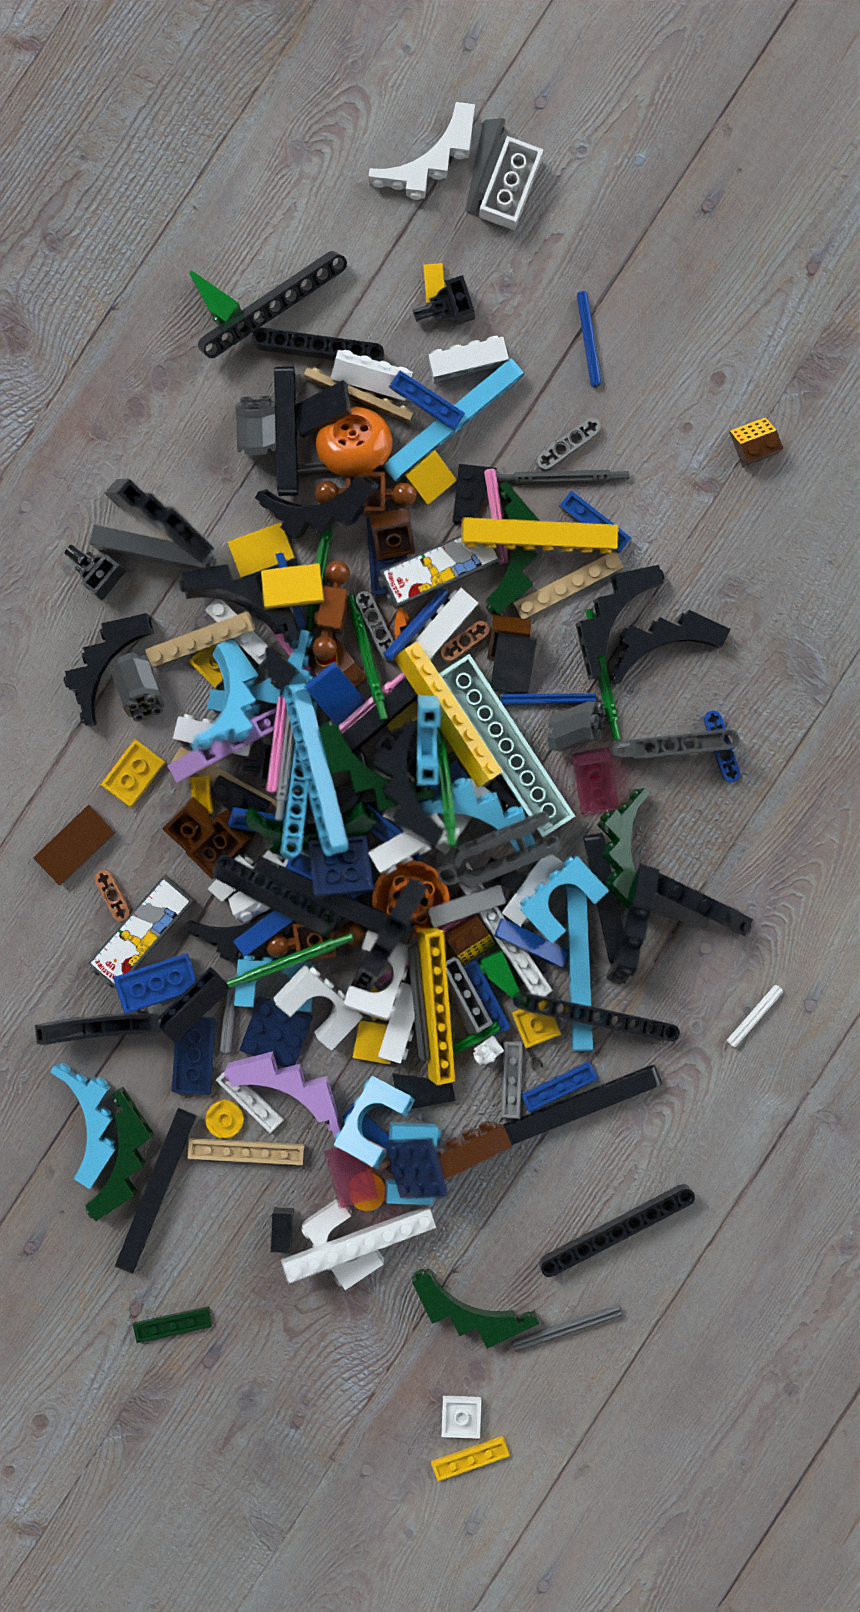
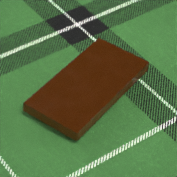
M87 805L33 859L60 886L116 832L90 805Z

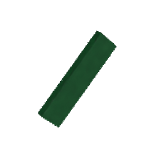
M209 1306L134 1322L133 1329L136 1342L140 1343L209 1328L213 1324Z

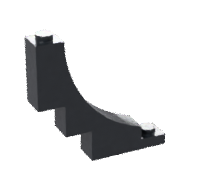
M130 478L116 479L104 492L118 507L130 510L154 525L181 548L186 549L199 562H203L214 549L173 506H164L151 492H143Z
M228 564L182 572V580L179 581L181 592H185L186 599L216 598L238 604L261 618L275 635L283 633L284 641L289 644L290 649L298 648L300 638L290 607L265 609L263 592H260L256 576L233 580Z
M659 565L621 572L611 576L614 594L597 597L593 600L597 617L582 620L575 624L588 680L600 677L602 669L600 662H597V658L606 655L609 634L621 610L639 593L663 584L664 573Z
M409 879L350 986L367 992L371 990L428 888L421 881Z

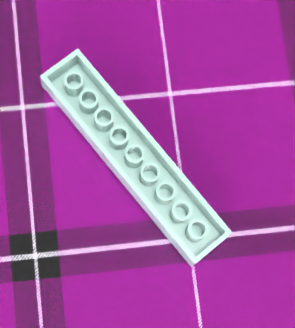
M470 654L439 673L503 772L500 775L523 807L526 815L530 817L539 812H548L551 823L549 822L537 828L536 830L539 835L544 837L575 817Z

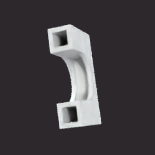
M367 931L360 952L368 954L379 934ZM397 942L386 963L391 969L392 980L388 988L381 992L371 993L349 986L342 1007L385 1021L389 1017H393L396 1009L393 1003L395 998L399 999L402 990L399 984L401 980H405L408 969H405L406 962H409L407 948L412 945Z
M305 964L273 999L276 1005L290 1017L311 997L324 996L331 999L333 1003L332 1012L314 1033L318 1040L332 1051L363 1016L360 1012L342 1007L346 994L341 990L337 992L330 980L327 978L323 980L317 969L314 967L309 968Z
M340 1196L303 1221L302 1232L307 1239H311L313 1248L327 1243L331 1230L351 1217L352 1211L343 1197ZM379 1250L330 1267L328 1270H332L334 1273V1279L338 1286H343L347 1290L382 1266L384 1258Z

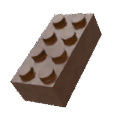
M485 1121L479 1124V1128L466 1130L462 1133L463 1136L457 1139L456 1137L450 1138L445 1141V1145L441 1147L435 1146L444 1180H447L512 1147L502 1124Z

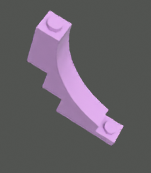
M277 708L249 720L253 727L249 732V737L244 741L239 742L237 740L233 743L229 739L221 743L217 741L206 750L200 749L196 752L193 750L168 765L176 783L274 732Z
M273 1051L229 1062L226 1070H224L225 1079L230 1082L231 1087L262 1085L281 1090L305 1105L318 1122L327 1121L328 1130L333 1132L334 1138L339 1131H342L343 1128L328 1076L305 1081L300 1064L278 1069Z

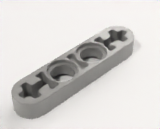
M595 418L585 420L540 453L537 458L538 468L542 471L550 470L594 438L601 428L600 422ZM588 424H590V425H594V424H595V425H596V427H595V429H594L595 431H594V432H593V430L588 431V432L586 433L587 438H585V435H584L583 432H584L585 430H587V428H588V426H589ZM573 434L580 435L581 442L578 444L573 443L571 436ZM562 445L566 448V453L558 455L555 448ZM552 451L554 457L549 460V465H542V457L545 459L551 456L549 452Z
M361 591L356 596V603L381 656L387 660L383 655L386 648L384 645L380 647L379 644L385 643L390 639L391 643H387L390 646L394 642L373 596L368 591ZM363 595L366 598H370L368 600L369 606L374 605L375 607L368 609L365 613L363 612V609H366L365 604L359 602L362 600L361 596ZM371 612H375L378 615V620L374 623L369 622L367 619L368 614ZM380 629L385 630L387 633L386 638L383 640H379L375 636L376 632Z

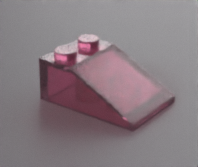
M609 747L571 754L581 815L618 808L613 761Z
M338 1147L324 1151L339 1208L379 1197L370 1165Z

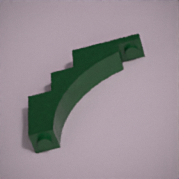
M505 481L500 486L499 494L505 502H510L504 508L507 520L540 521ZM521 546L511 549L510 562L505 576L499 586L485 601L487 604L485 608L491 615L494 613L495 615H500L532 588L533 583L522 570L538 557V553L535 550H523L524 547Z
M333 721L322 724V728H319L330 774L349 770L354 793L373 788L378 810L399 806L383 796L384 790L382 788L388 778L373 772L356 758L347 746L339 725H334ZM410 783L417 801L437 796L435 789L430 790L429 786L419 788V793H416L414 783Z
M124 1087L113 1093L115 1104L123 1109L115 1115L119 1134L116 1164L104 1188L85 1205L86 1213L95 1222L137 1193V1189L128 1176L145 1165L146 1162L137 1150V1147L154 1135V1132Z
M430 1268L426 1270L420 1269L412 1276V1283L432 1324L450 1316L459 1337L477 1328L487 1349L539 1324L535 1311L531 1313L529 1311L525 1312L517 1319L513 1310H483L461 1302L439 1284Z

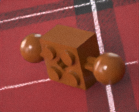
M385 472L367 474L379 487L361 515L384 513L385 500H393L400 507H408L415 502L416 490L410 483L402 482L397 484L394 489H385ZM346 476V488H338L331 481L321 482L315 490L317 501L322 504L337 497L349 487L356 477Z
M338 560L332 561L326 567L325 576L330 585L329 587H323L324 602L319 603L320 611L316 610L314 621L319 631H321V637L314 641L312 651L316 658L323 661L332 659L337 652V645L332 637L333 634L342 635L348 603L347 590L341 589V585L349 579L350 570L346 563Z
M350 921L341 930H333L330 935L323 936L296 922L292 924L294 937L287 938L283 934L276 933L266 940L265 948L270 956L280 958L285 956L289 949L296 948L298 952L317 945L314 941H311L314 935L320 937L319 944L332 938L335 940L350 933L353 934L354 941L347 944L356 946L364 941L366 930L364 926ZM333 950L307 961L337 957L338 950Z

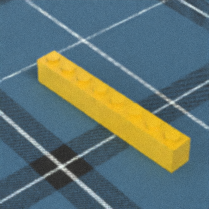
M463 518L461 524V544H466V547L469 548L485 545V548L494 549L499 545L504 546V549H516V546L524 547L523 550H535V547H542L543 551H554V548H562V552H573V549H581L582 553H592V550H600L602 554H611V551L617 549L618 525Z
M419 642L401 651L394 660L418 696H438L440 705L439 729L477 787L482 786L503 772Z
M436 927L417 930V941L420 952L430 1058L427 1059L428 1078L436 1085L455 1082L444 931Z

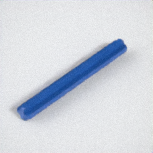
M580 291L577 293V301L590 384L594 387L601 385V376L587 291Z
M440 589L386 649L383 655L387 660L392 661L449 597L447 590Z
M594 693L501 695L502 705L583 704L587 701L596 702V695Z

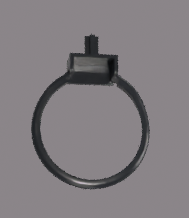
M264 744L262 761L244 759L243 770L260 772L259 784L261 788H267L272 745ZM356 748L354 751L356 752L359 761L362 762L368 768L367 760L365 758L363 751L361 750V748ZM365 790L356 792L345 805L340 807V814L343 815L351 810L359 802ZM291 808V812L296 815L300 814L297 808ZM305 810V818L315 820L313 812Z

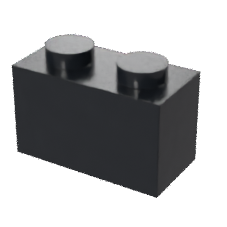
M274 1208L272 1213L271 1252L290 1253L292 1248L294 1208Z

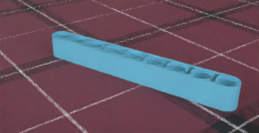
M512 358L509 359L454 405L465 413L455 430L436 420L383 465V468L395 482L399 481L405 476L404 474L428 453L440 447L520 380L524 372Z
M305 683L289 685L284 688V699L323 852L327 856L346 852L348 841L311 696L304 688Z
M311 696L312 703H313V707H314V711H315V715H316L317 702H316V701L312 698V696ZM295 739L281 843V855L287 860L294 859L301 850L308 791L305 778L298 777L295 774L296 770L303 772L300 758L297 755L298 750ZM293 789H299L302 796L294 795ZM291 808H297L300 814H292ZM288 827H295L298 833L291 834ZM286 846H293L295 853H289Z
M565 884L570 1002L591 1006L587 896L576 885ZM581 1008L576 1010V1017L581 1015ZM571 1021L573 1052L593 1051L592 1025Z

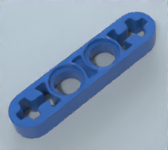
M709 711L704 715L703 721L706 731H711L710 728H714L713 723L708 722L710 714L713 717H717V720H715L716 727L719 725L721 729L715 730L726 729L722 716L718 711ZM726 734L723 740L726 744L730 745L728 734ZM733 749L727 750L730 754L727 761H723L720 758L722 750L713 751L722 778L726 782L738 780L740 769ZM733 763V765H729L730 770L735 771L733 779L730 776H726L729 770L727 766L723 768L722 764Z

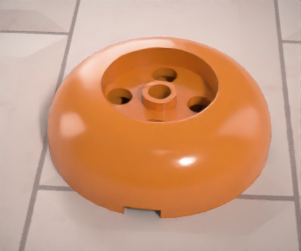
M350 407L351 415L333 424L324 426L317 433V455L320 461L327 466V469L338 475L356 477L362 474H370L379 465L383 466L392 452L393 438L387 422L376 412L362 407ZM344 441L346 442V444L342 445L340 444V442Z
M411 861L405 865L400 863L396 866L397 869L388 875L386 873L380 875L374 886L372 906L391 914L398 901L393 897L394 893L400 892L402 894L410 878L421 881L428 887L422 897L428 899V904L422 906L419 902L409 921L410 924L416 927L412 938H417V930L432 927L427 908L448 902L449 891L447 885L439 880L438 871L433 867L419 861Z

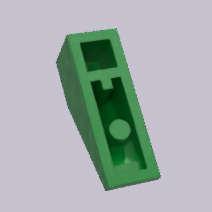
M191 270L189 272L192 281L213 317L212 320L216 324L221 325L240 312L241 307L237 301Z
M502 950L480 958L482 963L479 964L482 974H487L492 982L513 999L514 995L520 991ZM523 998L520 1000L521 1006L525 1005Z

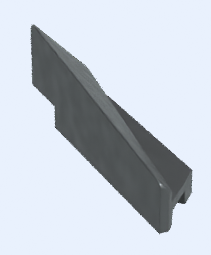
M503 118L488 119L483 122L465 209L466 212L478 217L480 206L505 143V139L501 138L506 120Z

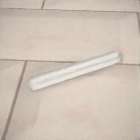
M778 985L772 987L727 1039L730 1045L736 1047L782 995L783 990Z

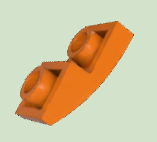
M399 607L396 613L395 639L402 633L400 630L407 627L406 623L410 622L407 611L403 612L402 607Z

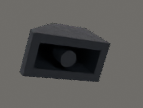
M267 646L266 660L268 677L271 679L270 683L278 690L280 688L284 689L292 683L300 671L272 646Z
M490 857L488 863L493 862L496 859ZM513 870L492 880L517 893L525 875Z

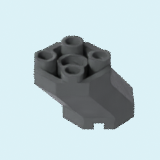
M249 396L240 398L241 402H238L235 407L237 451L241 453L244 450L246 455L267 454L270 448H272V451H275V401L271 400V396H261L260 399H252Z
M131 652L117 657L115 665L113 666L112 664L110 669L122 701L123 709L128 717H132L134 721H142L143 719L160 715L163 712L162 708L165 703L152 664L147 655L142 654V657H139L137 653Z
M587 701L563 712H553L548 726L552 727V733H548L550 750L563 752L588 741H599L602 728L604 729L606 726V718L603 717L602 713L603 703Z

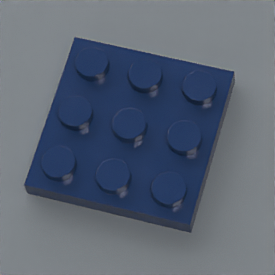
M366 835L346 837L348 841L347 851L330 856L323 852L320 840L308 841L315 898L373 892Z
M259 996L239 1051L252 1056L273 1051L277 1065L284 1068L293 1066L298 1059L313 1015L296 1011L290 1017L276 1005L275 1001Z
M432 1138L395 1139L384 1143L400 1198H444L448 1195Z

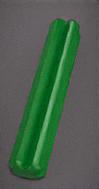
M493 1022L492 1025L479 1033L471 1034L452 1044L453 1055L500 1032L501 1027L499 1023Z

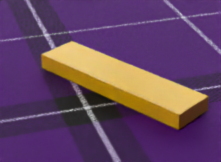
M500 1436L432 1460L431 1465L437 1482L510 1457L504 1437Z

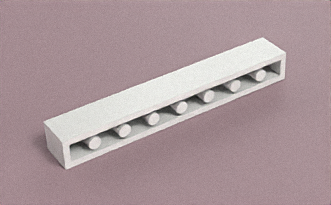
M423 1206L281 1259L288 1283L429 1231L436 1228L431 1210L427 1206Z

